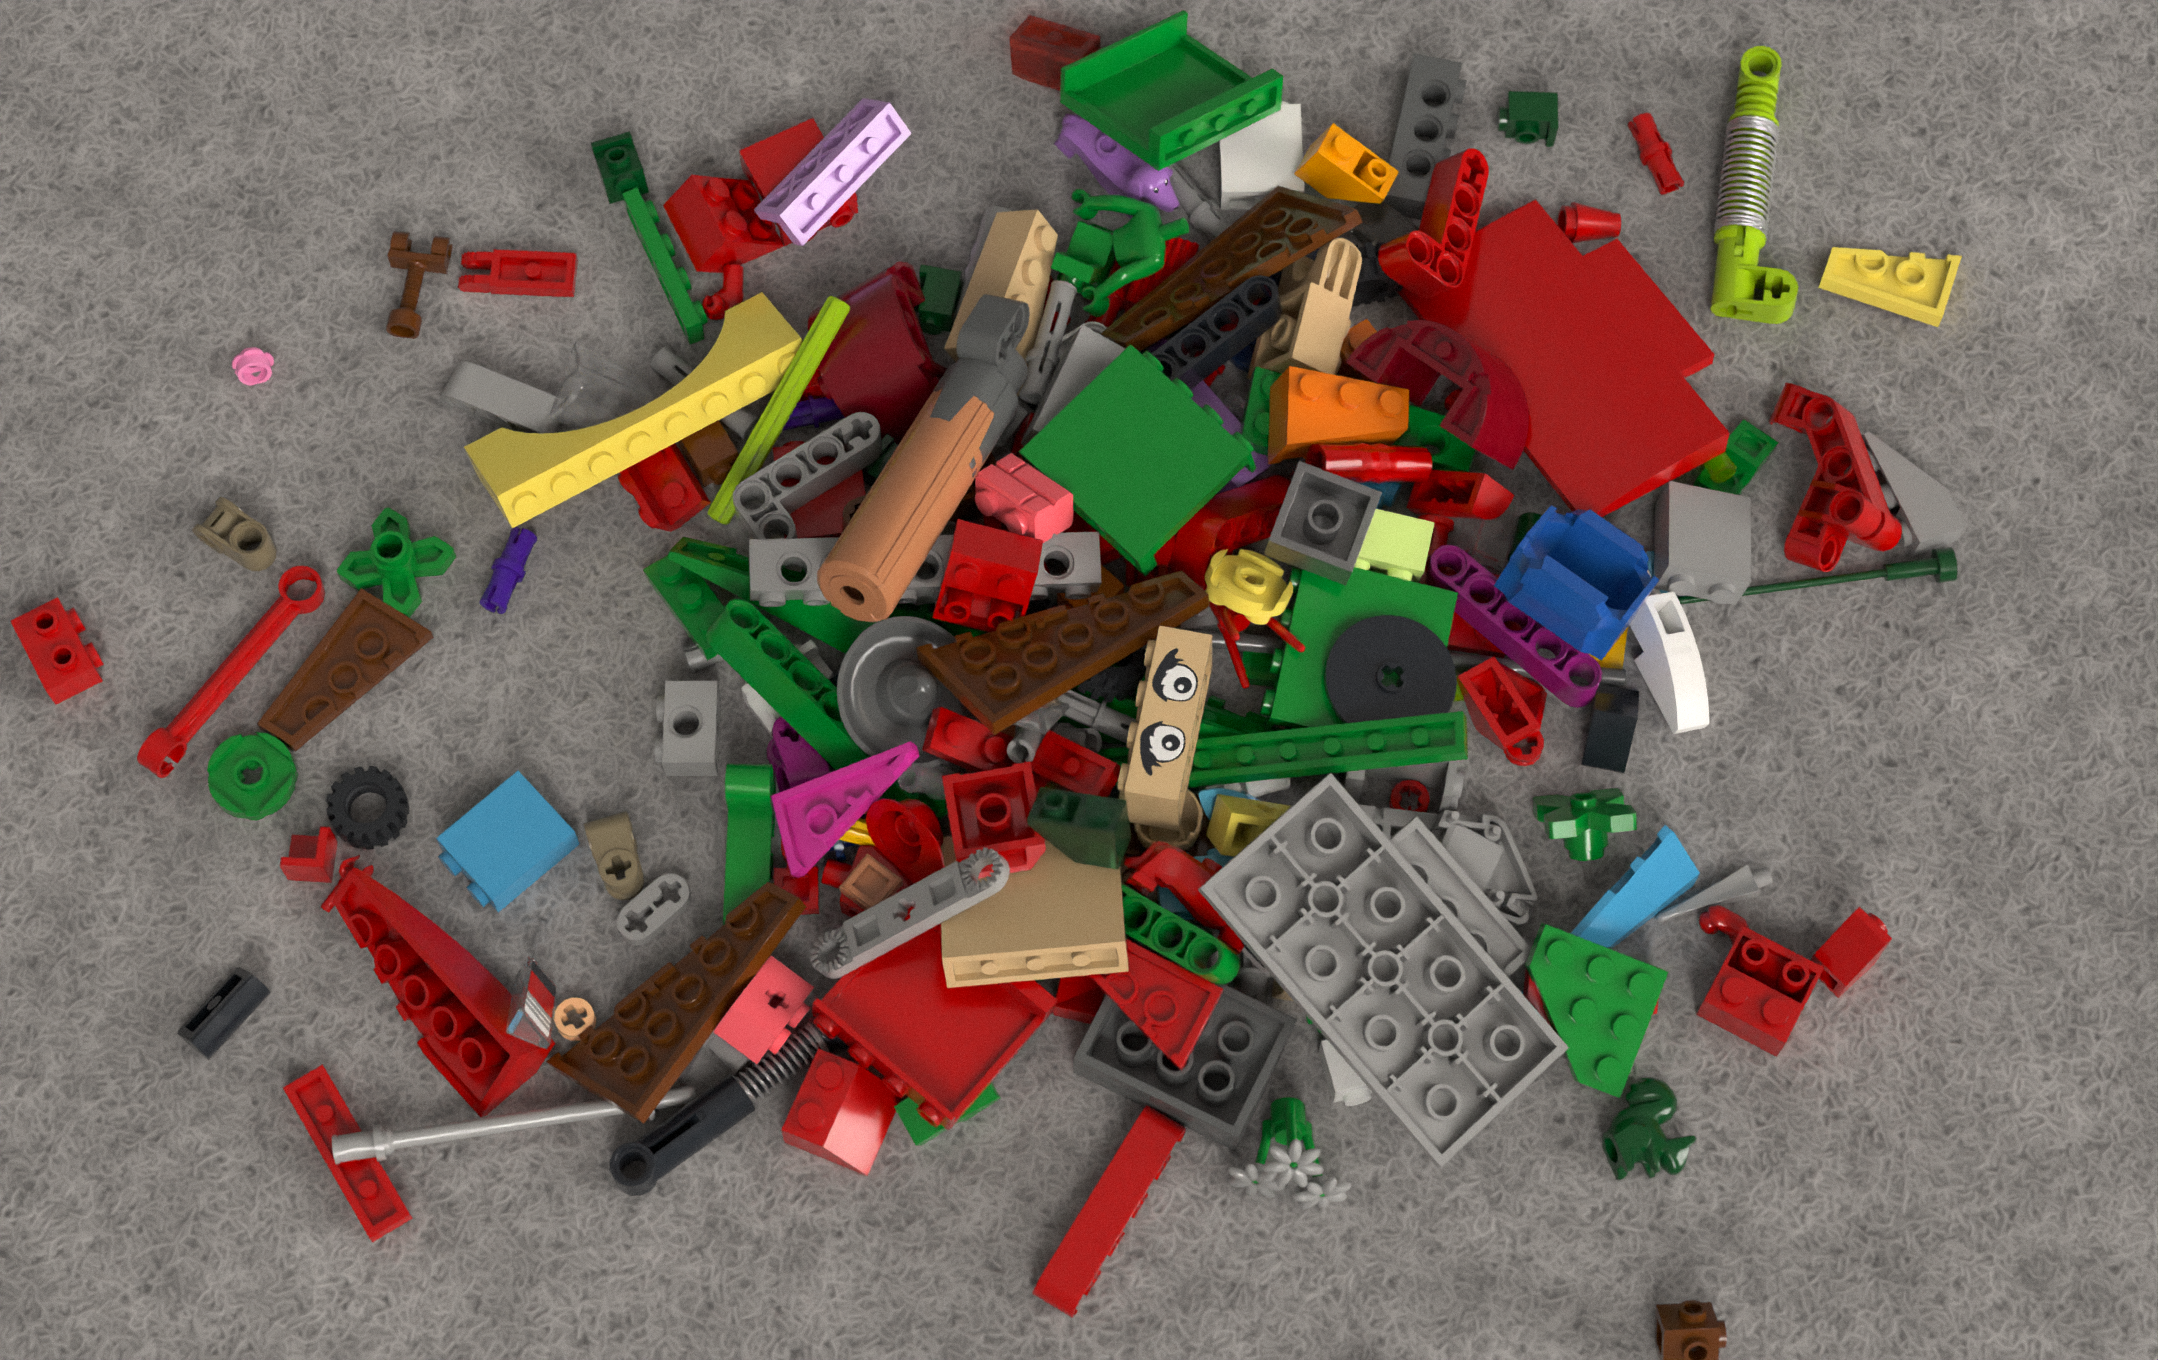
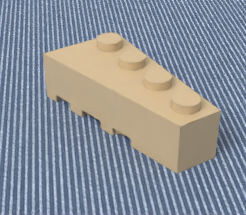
M1038 209L996 213L944 347L956 363L959 360L957 355L959 332L984 294L1019 300L1028 304L1030 310L1028 327L1015 350L1018 351L1026 363L1028 351L1034 348L1043 315L1052 269L1051 265L1058 234Z

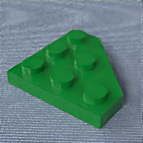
M1541 922L1525 965L1544 1003L1543 1008L1552 1029L1569 1047L1564 1053L1569 1062L1568 1066L1575 1081L1620 1098L1667 978L1668 971Z

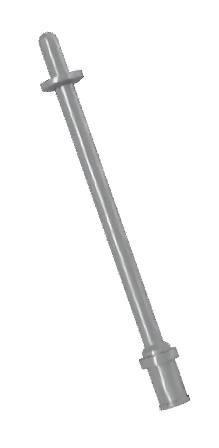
M691 1086L670 1088L655 1109L688 1104L697 1097V1092ZM599 1099L399 1131H391L388 1128H383L382 1124L373 1125V1130L338 1136L332 1135V1149L335 1164L374 1157L377 1158V1161L387 1160V1155H391L395 1149L626 1113L605 1100ZM655 1110L649 1116V1121L656 1120Z

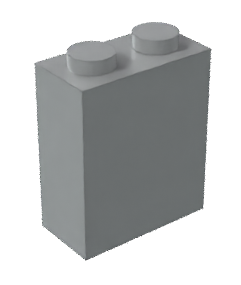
M1669 481L1655 503L1654 575L1659 579V582L1654 589L1668 592L1674 591L1678 596L1688 595L1708 599L1717 604L1736 605L1751 584V498Z

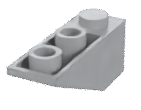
M1871 432L1864 433L1862 438L1874 471L1881 470L1887 483L1880 485L1888 509L1900 506L1896 518L1902 525V535L1897 544L1902 548L1906 546L1911 557H1915L1957 541L1966 523L1948 489Z

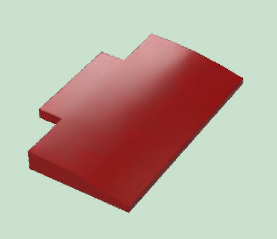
M1535 199L1475 232L1465 276L1460 286L1429 299L1419 298L1404 287L1401 291H1397L1419 320L1437 322L1455 330L1500 358L1512 369L1523 387L1528 405V433L1523 451L1572 512L1577 509L1592 510L1599 516L1604 517L1726 451L1730 432L1685 379L1713 364L1714 353L1617 238L1582 256Z

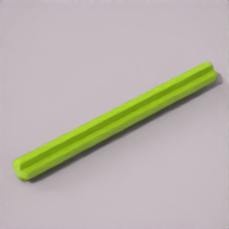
M829 296L709 507L708 515L713 520L728 525L735 515L733 492L736 486L761 469L850 311V306L839 298Z

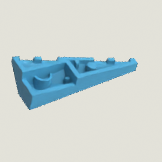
M1664 825L1657 833L1655 842L1641 857H1636L1629 865L1630 869L1602 896L1570 934L1612 949L1694 886L1700 872L1676 834L1668 826Z

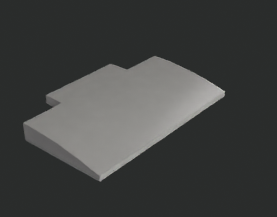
M1332 773L1321 779L1198 889L1437 1168L1442 1167L1569 1048L1508 978L1527 960L1531 947L1417 816L1388 839Z

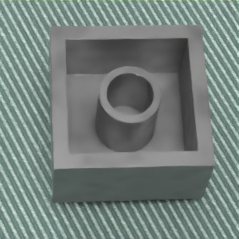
M1299 461L1264 555L1346 585L1352 574L1382 492Z

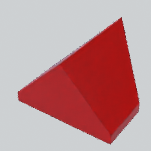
M1495 656L1457 676V682L1473 725L1480 734L1502 750L1541 729L1547 692L1543 686L1501 664Z

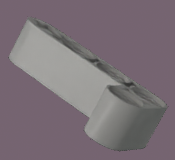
M866 412L851 414L739 483L733 492V502L738 522L750 539H768L772 534L783 533L787 535L785 539H796V528L793 519L789 515L790 513L879 458L882 452V440L878 420ZM824 456H830L836 459L833 463L828 465H821L817 463V461ZM789 478H794L800 481L796 486L793 487H784L780 485L784 480ZM758 500L764 503L755 510H749L744 507L751 501Z

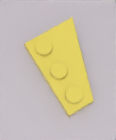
M1832 247L1818 288L1939 327L1962 256L1947 255L1945 260L1925 258V253L1909 252L1908 257L1887 256L1882 250Z

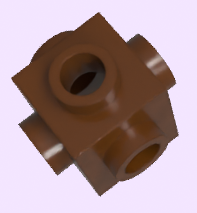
M1687 1300L1675 1304H1656L1655 1346L1659 1360H1719V1348H1726L1727 1344L1726 1326L1724 1320H1717L1711 1302Z

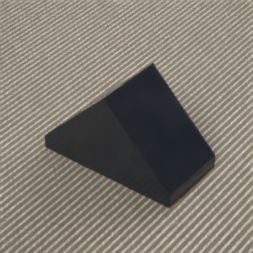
M1599 684L1592 702L1581 765L1625 773L1638 720L1639 691Z

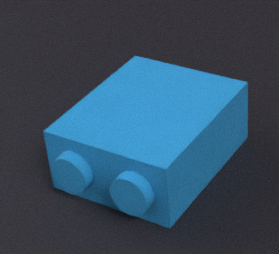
M516 771L436 838L443 851L438 856L443 865L453 876H457L462 872L471 882L466 888L472 897L482 907L490 903L497 912H500L579 845L575 831L519 771Z

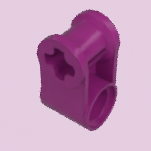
M779 717L774 722L771 731L772 739L768 743L766 756L769 763L773 766L780 793L826 775L830 771L825 759L783 717Z

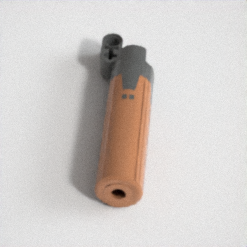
M984 294L980 298L959 332L957 339V355L959 360L945 371L817 571V583L823 596L844 615L867 622H878L889 617L1017 411L1018 397L1016 394L1025 382L1028 372L1025 360L1015 350L1023 338L1029 323L1030 310L1026 302L990 294Z

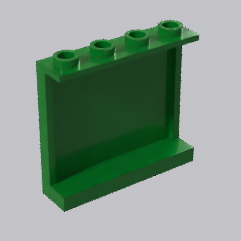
M1185 10L1061 68L1060 103L1157 171L1281 110L1283 75L1272 68L1252 78L1187 34L1188 12Z
M1130 344L1019 452L1025 463L1073 494V510L1146 577L1157 566L1153 555L1240 470L1246 467L1253 473L1257 468L1251 454L1254 448L1243 435L1237 431L1231 435L1221 426L1224 421L1213 408L1207 404L1201 408L1191 399L1194 395L1183 381L1177 377L1171 381L1162 373L1164 367L1149 351L1141 354Z
M1292 567L1288 579V584L1291 581L1293 585L1290 609L1286 608L1281 613L1279 623L1305 646V651L1302 653L1298 652L1285 640H1283L1281 649L1274 648L1269 666V673L1276 675L1273 690L1265 689L1260 708V714L1267 716L1264 730L1271 731L1274 724L1294 729L1343 724L1329 703L1324 684L1326 661L1337 639L1349 627L1361 620L1374 616L1394 615L1409 618L1424 625L1437 635L1447 648L1458 593L1355 567L1347 584L1343 585L1304 569ZM1395 672L1390 675L1384 673L1385 676L1381 681L1382 684L1386 687L1394 684L1399 688L1396 684L1400 678Z

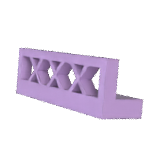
M863 98L754 211L760 219L777 222L793 244L803 246L912 133L890 102Z

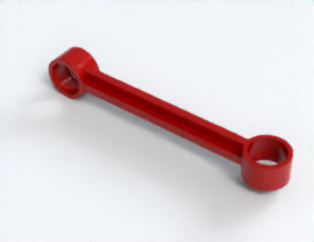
M295 566L288 569L281 576L278 584L281 596L166 728H158L147 737L137 755V762L159 778L167 777L174 767L171 762L168 764L164 761L165 757H169L178 764L185 756L187 743L299 614H307L319 608L325 597V588L319 574L314 569L308 566ZM305 579L316 582L317 588L315 593L306 600L295 601L287 596L289 586L296 581Z

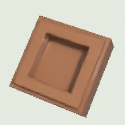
M867 853L839 888L842 894L862 909L867 910L893 896L903 885V881Z

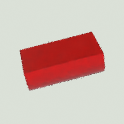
M1432 470L1425 482H1415L1406 508L1418 515L1431 514L1453 518L1492 520L1501 516L1508 509L1514 494L1486 473Z

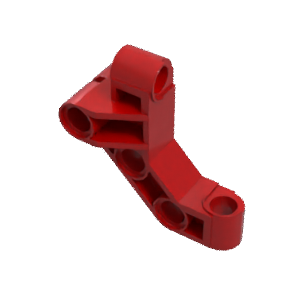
M1785 383L1769 423L1771 425L1773 422L1778 423L1800 434L1807 435L1818 463L1815 475L1791 530L1787 535L1784 544L1785 557L1790 561L1823 572H1829L1837 565L1847 540L1876 551L1884 552L1892 549L1901 539L1902 525L1896 517L1890 514L1855 417L1849 410L1827 395L1810 391L1792 383ZM1848 466H1850V469L1848 470V472L1844 474V471L1846 470V468H1847Z

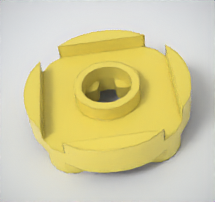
M1226 549L1217 552L1212 557L1205 573L1207 584L1205 592L1209 596V601L1216 605H1225L1233 611L1245 615L1250 622L1258 625L1267 624L1270 617L1278 616L1284 612L1293 594V585L1290 581L1287 586L1286 582L1282 579L1284 570L1277 563L1264 555L1240 549L1237 556H1225L1228 550Z

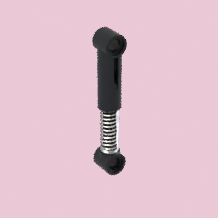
M812 1016L808 1019L807 1025L802 1030H798V1036L792 1034V1040L787 1039L785 1045H782L776 1055L766 1053V1059L761 1058L759 1064L753 1062L752 1069L746 1067V1073L739 1072V1078L729 1073L635 1142H627L619 1146L613 1152L610 1159V1171L617 1187L623 1193L631 1196H641L650 1192L658 1180L755 1111L754 1103H757V1097L760 1096L764 1099V1092L770 1094L771 1087L777 1089L776 1084L778 1082L783 1084L784 1081L782 1079L785 1077L790 1080L789 1074L793 1073L796 1075V1069L798 1068L803 1070L802 1065L804 1063L810 1065L809 1060L811 1058L814 1059L818 1048L827 1052H833L835 1049H845L849 1046L837 1035L834 1039H831L823 1034L813 1023L816 1017ZM633 1161L644 1162L646 1169L641 1176L630 1179L623 1175V1171L629 1163Z

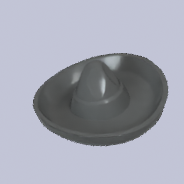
M899 616L879 621L868 627L858 636L844 656L837 681V702L840 717L853 741L869 756L877 755L911 741L917 745L920 756L907 769L930 768L946 762L944 759L922 751L933 709L944 707L981 723L918 660L916 647L931 643L934 649L955 643V637L931 621L917 617Z

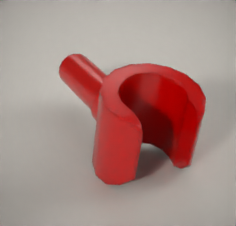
M360 855L346 859L341 863L339 867L341 879L320 906L329 913L335 906L332 899L349 870L354 868V864L360 858ZM370 865L362 871L371 877L374 867Z

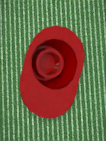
M884 798L871 804L866 814V826L874 845L910 881L915 884L945 867L943 853L940 848L943 844V833L936 814L927 804L916 799H905L897 802Z

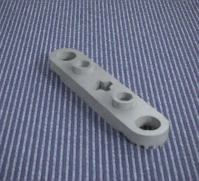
M983 848V851L980 849L976 850V854H970L969 858L961 862L955 861L843 922L844 926L832 930L831 933L825 932L824 937H818L819 942H814L813 946L815 948L810 951L812 966L830 979L846 975L999 892L1009 877L1010 869L1008 862L999 853L988 848ZM993 864L992 870L994 872L989 873L992 876H987V881L984 879L981 882L978 881L980 871L985 866ZM911 906L914 907V909L910 911L911 918L905 921L904 918L908 916L907 909ZM840 946L842 949L839 952L842 954L837 955L839 959L835 958V963L829 962L827 964L829 953L835 947Z

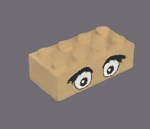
M1159 626L1156 641L1148 640L1144 659V666H1147L1145 681L1140 680L1135 702V707H1138L1136 722L1131 721L1126 747L1129 748L1128 764L1122 763L1119 774V805L1125 806L1126 822L1179 831L1212 672V635Z

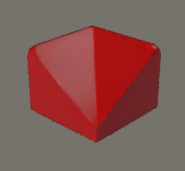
M1088 975L1062 977L1055 997L1058 1001L1053 1015L1091 1024L1103 1002L1105 993Z

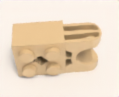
M1344 238L1334 239L1319 249L1315 261L1304 256L1283 269L1278 288L1282 314L1275 325L1257 338L1247 376L1248 379H1251V374L1256 366L1278 373H1283L1289 366L1333 375L1337 374L1341 366V357L1339 355L1343 339L1348 334L1351 326L1349 315L1362 266L1361 252L1352 242Z

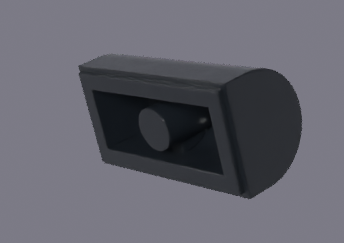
M241 967L236 968L186 1021L177 1034L209 1060L271 992L255 975Z

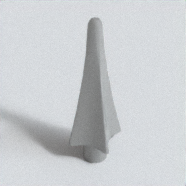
M1746 864L1691 898L1659 912L1656 915V920L1658 922H1665L1708 909L1710 906L1725 905L1757 898V892H1760L1759 888L1773 883L1772 876L1767 867L1751 872L1749 865Z

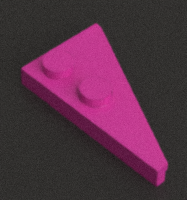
M911 741L771 796L791 875L797 878L804 876L869 809L871 804L877 801L920 756L917 745Z

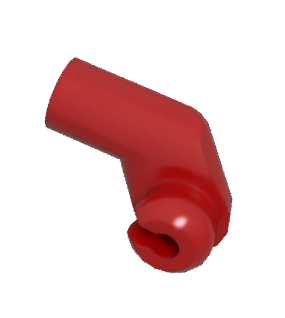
M733 264L723 266V288L712 296H705L702 300V307L708 318L712 320L725 319V311L743 302V266Z
M1721 905L1710 906L1708 911L1700 914L1698 920L1701 929L1706 934H1715L1721 931L1729 936L1732 945L1743 926L1749 928L1742 916Z

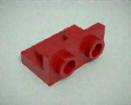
M675 443L626 468L618 475L620 484L628 493L634 496L639 504V516L653 529L657 528L672 532L683 526L711 503Z

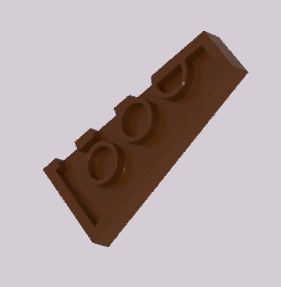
M361 588L257 725L260 730L278 738L285 746L296 752L433 639L432 632Z

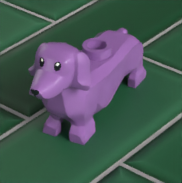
M1066 113L1062 119L1061 133L1054 144L1069 159L1075 153L1078 154L1100 185L1109 194L1123 195L1147 202L1165 212H1172L1180 206L1170 183V177L1173 174L1171 169L1166 167L1157 171L1079 115Z

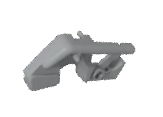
M1358 804L1388 839L1391 838V828L1401 829L1417 816L1513 927L1528 921L1530 917L1529 910L1537 901V893L1509 828L1501 818L1492 815H1481L1479 817L1459 815L1458 811L1450 810L1434 814L1393 808L1379 809L1375 808V806Z

